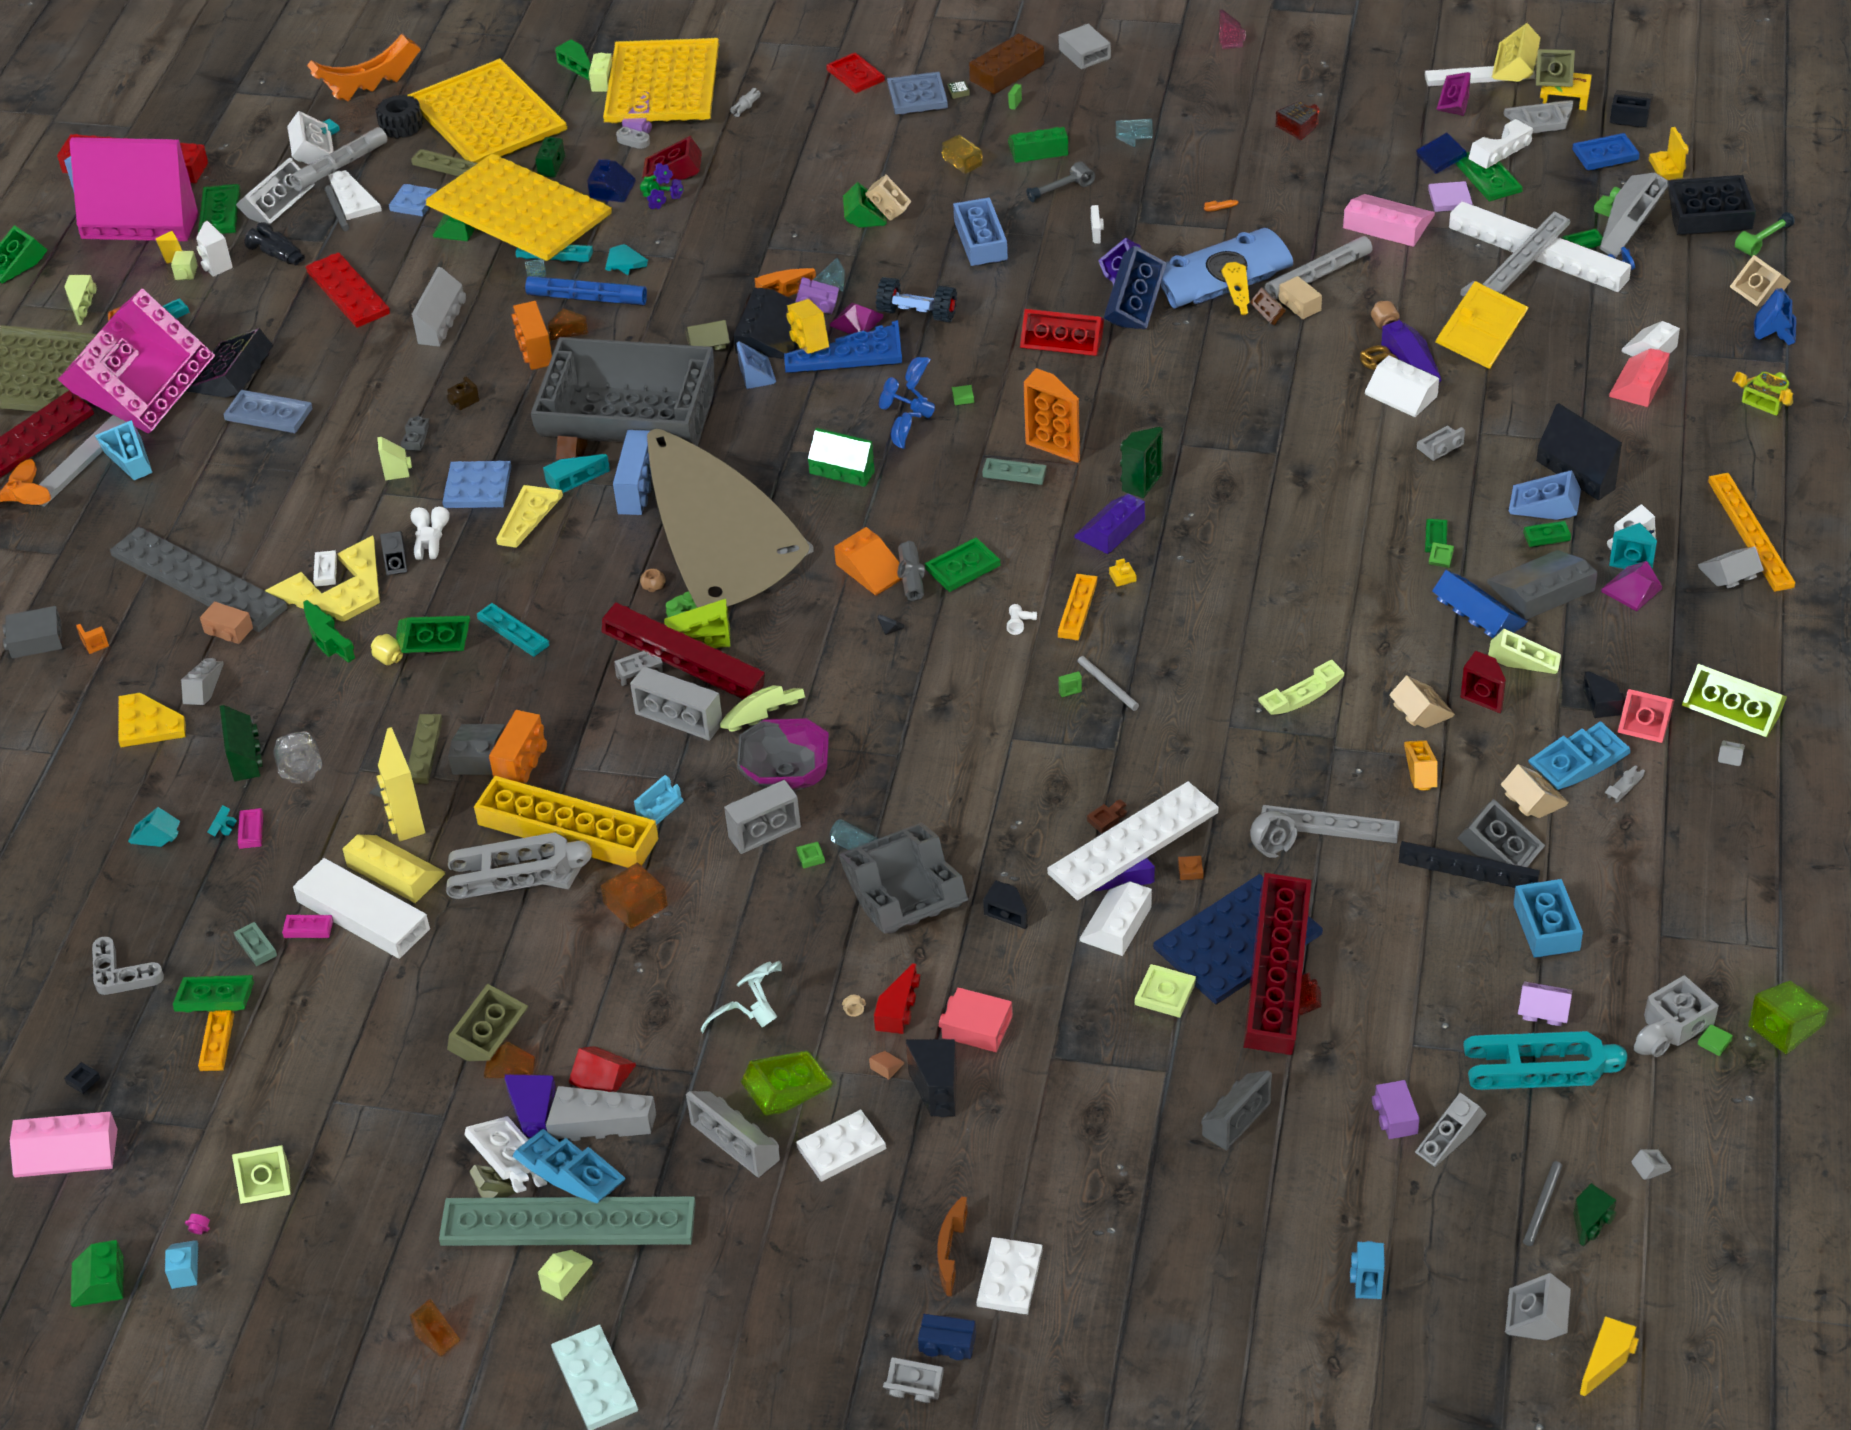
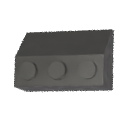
M1269 1071L1248 1073L1241 1081L1237 1080L1232 1086L1231 1091L1219 1099L1216 1107L1204 1115L1201 1122L1202 1136L1227 1151L1270 1104L1272 1073Z

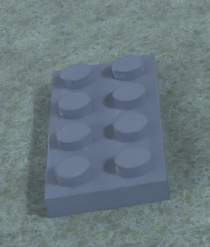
M241 390L225 411L224 418L227 421L296 433L313 408L311 402Z

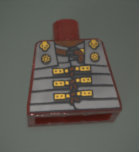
M1296 102L1276 111L1275 127L1302 140L1316 128L1318 113L1320 112L1319 107L1316 104L1308 106L1302 102Z

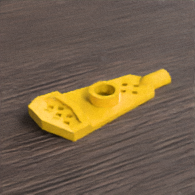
M1237 262L1226 263L1221 270L1223 277L1226 280L1234 304L1239 306L1241 315L1248 314L1247 304L1249 303L1246 266ZM1239 286L1241 291H1236L1234 287Z

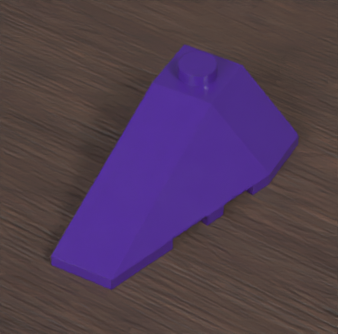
M1127 238L1098 260L1103 274L1111 280L1113 285L1123 253L1133 246L1141 248L1139 244Z
M1400 320L1383 326L1382 346L1389 348L1398 360L1438 377L1439 383L1441 382L1440 374L1427 342L1414 328Z

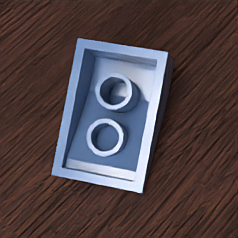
M1573 471L1513 485L1509 513L1554 520L1577 515L1581 488Z

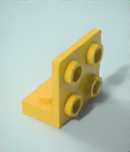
M1671 127L1668 150L1649 154V161L1655 172L1666 180L1683 178V172L1686 169L1685 159L1689 151L1688 145L1684 143L1681 133H1678L1675 127Z

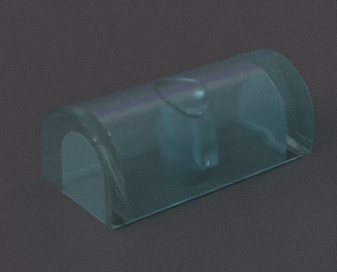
M842 819L837 820L830 831V840L848 850L878 839Z

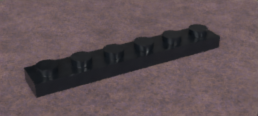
M1405 841L1401 842L1398 863L1513 888L1519 885L1539 882L1540 870Z

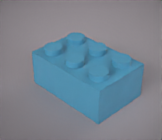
M1562 879L1516 886L1513 905L1533 957L1580 951L1583 931Z

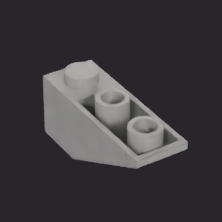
M214 658L203 659L202 662L181 679L183 704L204 705L211 699L224 664L223 661H216Z
M1459 1093L1415 1153L1436 1167L1474 1132L1486 1116V1113L1476 1103L1462 1093Z

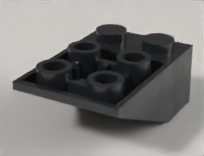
M1617 90L1612 102L1610 123L1647 127L1653 94Z

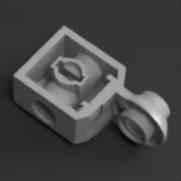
M1683 975L1648 996L1644 1013L1648 1025L1637 1035L1634 1051L1640 1055L1661 1056L1667 1051L1670 1043L1679 1046L1706 1030L1710 1024L1714 1025L1719 1005Z

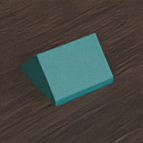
M1640 522L1614 532L1609 566L1625 569L1628 566L1647 561L1653 570L1657 540Z

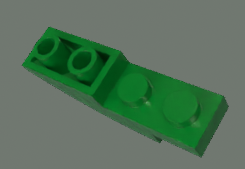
M305 600L303 602L304 612L310 634L316 645L328 657L336 653L348 663L354 660V645L348 638L342 637L334 628L335 621L332 616L322 612L318 605H313L308 600Z

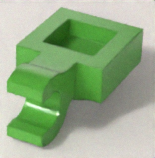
M1614 187L1609 197L1603 195L1594 205V212L1609 217L1614 198L1621 188Z

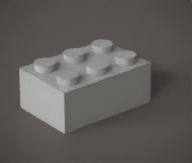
M785 780L724 807L728 837L740 854L801 827L797 795Z

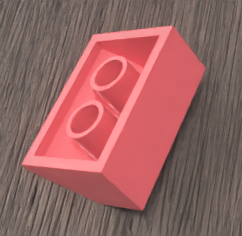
M1650 348L1629 358L1609 397L1648 407L1667 373L1670 353Z

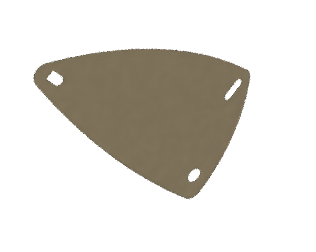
M653 429L647 434L652 481L662 523L677 566L697 608L725 598L727 607L751 598L781 580L805 557L809 551V544L780 508L748 479L715 456L662 429ZM664 437L666 446L659 447L656 438ZM793 545L799 547L798 551L785 554L777 553L779 548ZM713 586L720 587L723 593L719 597H711L708 594L709 588Z

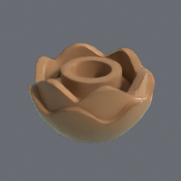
M648 569L641 575L640 583L643 589L654 592L664 587L666 578L660 570Z

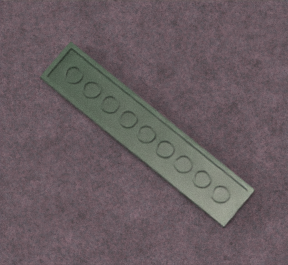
M580 1197L446 1198L439 1242L440 1246L692 1244L696 1201L695 1197H605L599 1203H594Z

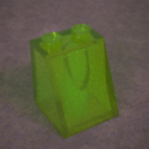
M1789 980L1755 995L1748 1026L1787 1055L1825 1024L1829 1008L1808 994L1802 987Z

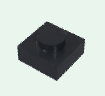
M80 1062L64 1079L67 1085L84 1094L100 1079V1075L96 1070Z

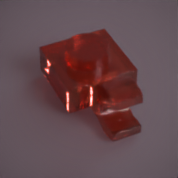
M1309 972L1302 975L1298 1011L1300 1015L1322 1007L1321 988L1318 986L1316 979L1310 980Z

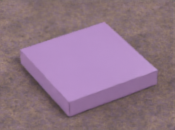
M1466 181L1429 184L1428 190L1435 212L1453 211L1462 201L1472 205Z

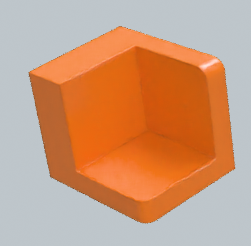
M81 624L76 625L80 639L89 654L109 646L102 626L85 633Z

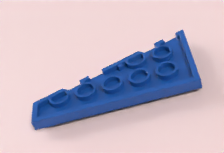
M898 320L884 328L882 325L877 326L874 331H860L837 338L834 343L829 344L828 348L807 354L803 349L784 354L785 372L902 363Z

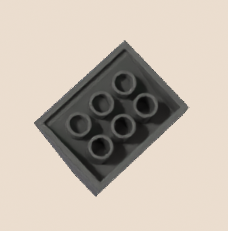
M1556 550L1489 578L1487 583L1519 616L1527 620L1595 591L1597 571L1585 559Z

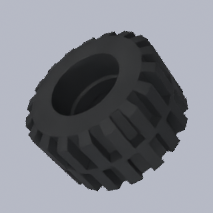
M390 96L383 99L376 106L378 125L388 137L404 138L417 133L422 128L423 119L420 104L412 96Z

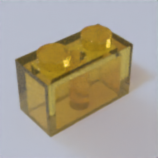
M960 134L942 143L943 158L964 174L982 166V150Z

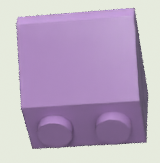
M1524 981L1518 1014L1523 1015L1524 1020L1537 1022V1019L1541 1018L1547 1019V1024L1562 1026V1022L1567 1023L1573 990Z

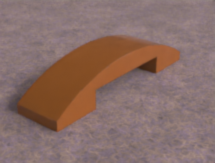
M961 1197L950 1209L942 1224L938 1238L939 1276L947 1296H952L956 1278L955 1260H949L954 1232L964 1233L968 1214L967 1197Z

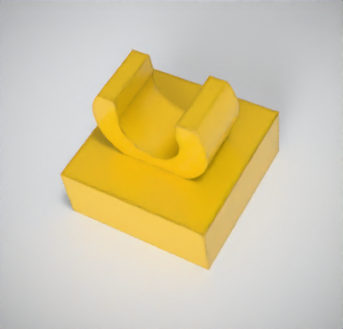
M1124 558L1116 560V565L1109 567V574L1117 587L1136 582V574L1130 563H1125Z

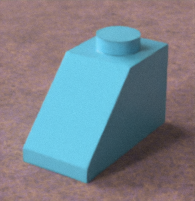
M197 1240L171 1244L165 1252V1273L171 1288L197 1285Z

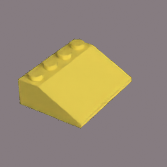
M391 727L386 732L378 763L380 775L376 777L380 789L384 788L380 793L384 804L388 803V806L384 808L388 819H392V821L388 822L392 835L397 834L399 842L425 834V829L411 772Z

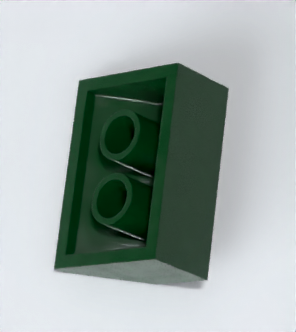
M1162 427L1132 432L1126 440L1122 441L1120 451H1122L1120 462L1122 474L1120 481L1122 482L1123 492L1145 498L1162 476Z
M221 705L220 714L225 753L234 782L260 777L259 767H263L261 754L257 753L261 751L259 739L255 738L259 736L257 724H252L250 715Z

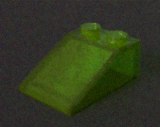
M809 1051L751 1060L741 1080L742 1085L765 1116L786 1112L831 1088L833 1085Z

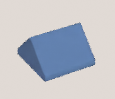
M739 341L737 343L738 360L746 389L774 384L776 379L769 358Z

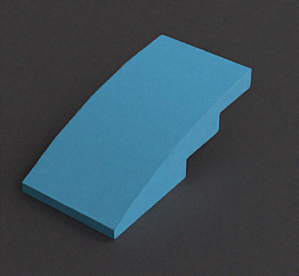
M1600 721L1587 731L1583 728L1569 738L1563 735L1529 759L1528 762L1557 790L1581 782L1610 767L1630 754V748Z
M544 1129L516 1149L512 1156L533 1173L554 1186L594 1203H599L626 1179L589 1147L581 1151L567 1138L559 1142Z

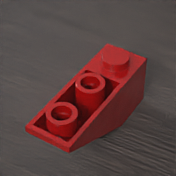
M912 963L878 997L874 1013L875 1031L904 1034L905 1026L909 1025L911 1021L910 1006L915 1005L916 992L914 990L919 988L920 974H917L916 964Z

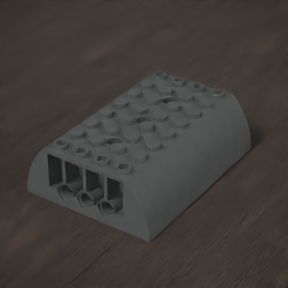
M559 337L531 412L535 430L541 437L558 438V436H568L590 441L624 443L627 430L651 431L653 429H662L698 446L713 399V347ZM664 437L656 438L658 445H666Z

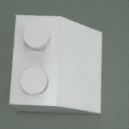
M208 221L204 222L197 236V251L202 257V268L214 277L233 267L225 237Z
M1664 321L1658 322L1642 329L1622 348V352L1632 357L1650 348L1671 353L1677 347L1680 328Z

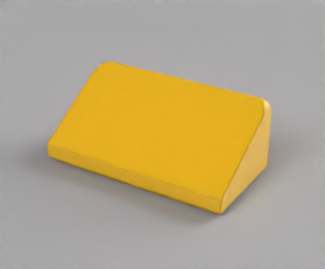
M170 231L156 238L166 263H172L175 251H182L173 231Z

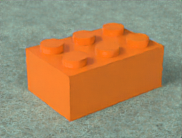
M536 301L514 305V314H511L516 327L514 329L516 340H519V348L523 354L524 362L529 363L531 370L549 366L552 358L549 335Z
M515 710L489 755L493 778L498 776L523 784L528 782L529 774L537 766L538 758L541 753L545 752L547 747V741L543 733L544 725H542L539 714Z

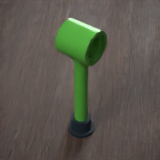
M1785 212L1776 223L1756 235L1743 231L1735 241V248L1751 257L1756 255L1762 247V240L1780 228L1794 225V216L1789 212Z

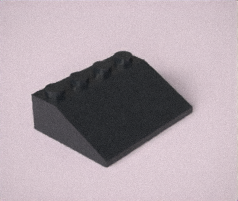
M1743 175L1668 180L1672 219L1677 235L1753 229L1756 209Z
M754 288L734 333L736 354H738L737 343L739 341L771 358L784 359V354L795 351L798 344L795 341L793 342L790 337V330L792 329L786 316L788 313L787 305L793 304L795 301L772 289Z
M260 328L220 341L212 351L215 354L213 359L186 391L225 398L232 395L237 396L241 390H244L245 384L252 379V374L261 367L260 363L263 359L268 357L273 344Z
M1558 403L1539 442L1536 461L1556 474L1572 470L1581 490L1599 501L1616 488L1622 442Z

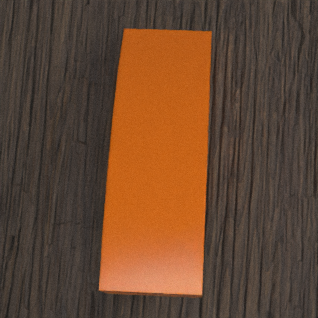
M814 268L778 271L755 278L756 288L772 289L789 297L798 293L802 277L816 281V271Z

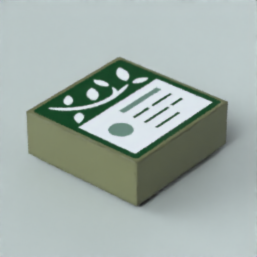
M965 81L947 84L952 99L970 95Z

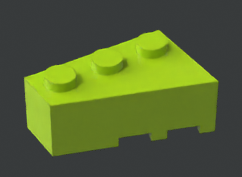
M726 598L664 619L666 626L682 632L697 641H701L712 648L731 647Z

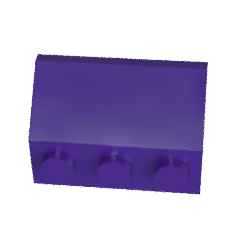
M1130 494L1112 500L1075 534V538L1109 554L1145 520V501Z

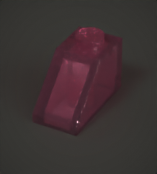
M1223 9L1219 10V42L1221 48L1243 47V40L1246 39L1245 29H1242L1240 22Z

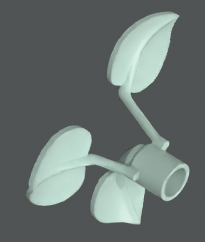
M780 961L773 964L767 962L746 975L737 984L740 987L748 981V985L752 988L758 1000L750 1006L753 1011H749L738 1002L732 1001L714 1011L705 1020L701 1032L704 1033L705 1028L713 1018L733 1008L740 1009L750 1019L755 1017L761 1027H764L778 1017L767 1002L760 983L765 975L782 971V963Z

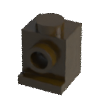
M467 376L463 378V382L447 389L448 402L459 411L480 401L477 386Z

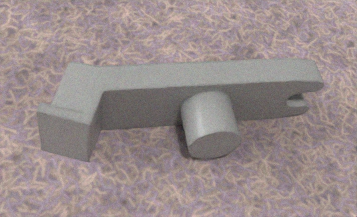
M1633 766L1629 771H1625L1623 777L1614 786L1610 785L1605 791L1608 798L1613 797L1615 802H1619L1642 779L1645 770L1642 769L1640 772H1637V766Z

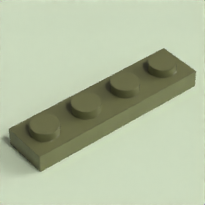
M420 149L411 159L412 165L454 176H460L477 164Z
M441 714L419 715L408 763L413 784H429L442 725Z

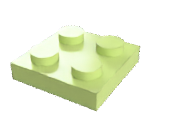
M1151 964L1135 997V1005L1180 1018L1195 986L1196 976Z

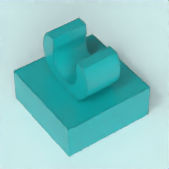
M222 805L207 833L216 836L220 829L222 834L229 836L232 829L227 827L226 824L234 827L237 822L235 818L227 817L230 811L229 808Z

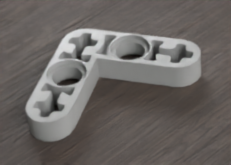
M100 937L94 941L92 946L93 981L99 994L108 995L155 986L164 979L161 965L155 962L117 969L116 948L113 940L110 937ZM103 947H105L106 954L102 953ZM103 963H111L107 968H99ZM127 976H135L134 979L129 982L123 981V979ZM103 977H107L108 979L107 984L105 985Z

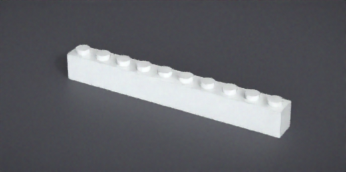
M1463 201L1450 213V229L1513 253L1536 230ZM1558 237L1534 260L1619 292L1630 278V264Z

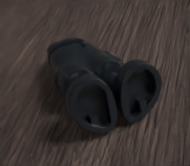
M266 222L258 223L257 230L251 228L245 236L244 245L250 250H254L261 245L260 249L265 254L287 264L298 265L305 259V255L301 254V250L280 232H273L272 226Z

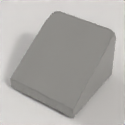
M1723 740L1718 762L1740 766L1745 745Z
M1641 1149L1632 1160L1633 1166L1644 1180L1651 1179L1672 1169L1659 1150Z

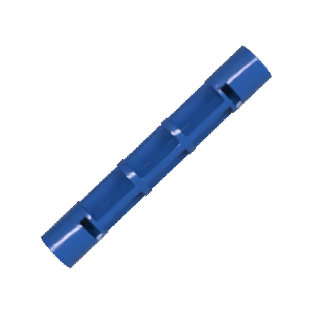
M528 276L525 285L526 294L535 296L645 305L647 300V288L645 286Z

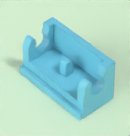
M664 775L634 801L637 816L655 820L657 825L684 801L681 798L678 784L672 788L669 777Z

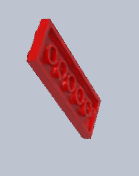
M339 252L306 266L307 273L356 328L390 314V309Z

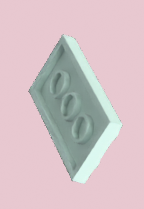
M600 1324L551 1344L554 1355L588 1430H594L638 1411L637 1404Z

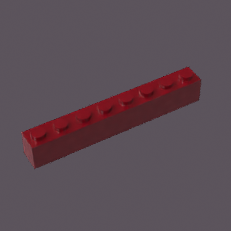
M615 602L602 618V633L640 651H645L652 657L657 656L663 662L741 699L747 698L761 690L764 686L765 672L759 668L748 665L740 659L731 657L663 623L648 618L646 615L631 610L627 606Z

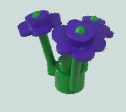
M657 164L654 175L650 177L645 176L640 184L643 197H647L649 201L648 206L651 209H660L662 204L666 202V197L663 196L664 192L662 190L671 191L672 199H680L683 193L681 180L673 179L670 187L659 186L662 183H669V179L673 176L668 165Z

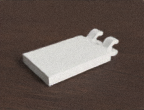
M508 1116L466 1127L464 1135L503 1180L510 1178L516 1193L526 1191L527 1188L523 1185V1182L529 1181L526 1173L531 1172L533 1182L537 1187L547 1185L545 1179L533 1173L512 1157L516 1149L527 1142L528 1139Z

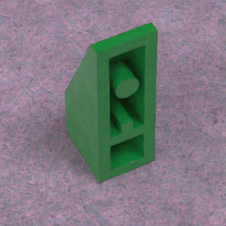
M570 39L555 48L557 63L590 81L589 71L591 63L581 44Z

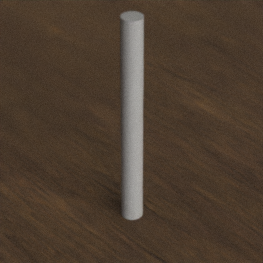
M1084 656L1079 657L1078 663L1129 708L1133 711L1138 709L1139 704L1087 658Z

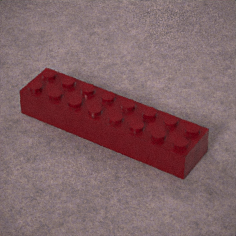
M1264 873L1260 892L1243 1048L1292 1055L1296 1040L1312 880Z

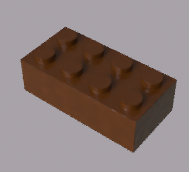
M1018 33L969 63L970 81L996 94L1044 65V46Z

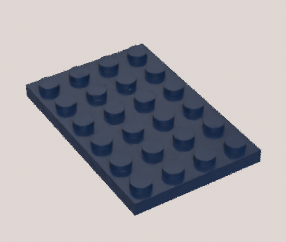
M1260 874L1154 942V949L1181 973L1196 976L1195 987L1215 1005L1251 982L1260 892L1263 882V876ZM1309 916L1305 946L1323 933V928Z

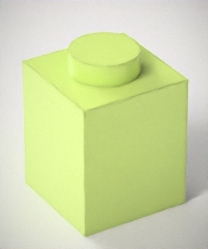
M175 251L171 264L175 280L194 279L198 266L194 251Z

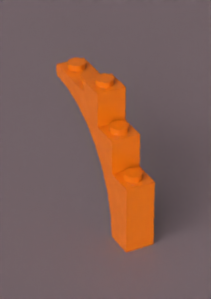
M401 34L383 53L359 65L330 67L311 60L307 66L315 78L324 79L323 81L333 91V96L339 100L343 98L349 101L358 87L373 92L383 77L388 81L392 79L398 82L421 48L414 41Z

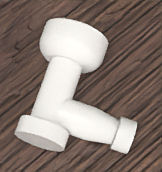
M1011 605L1009 607L1011 619L1007 622V631L1013 635L1022 633L1024 623L1021 619L1036 620L1037 612L1022 611L1020 605Z

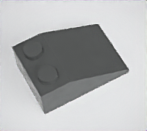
M461 724L451 741L448 755L452 775H493L489 755L504 731L505 724Z
M1494 799L1478 812L1457 837L1470 851L1481 858L1522 867H1528L1545 846Z

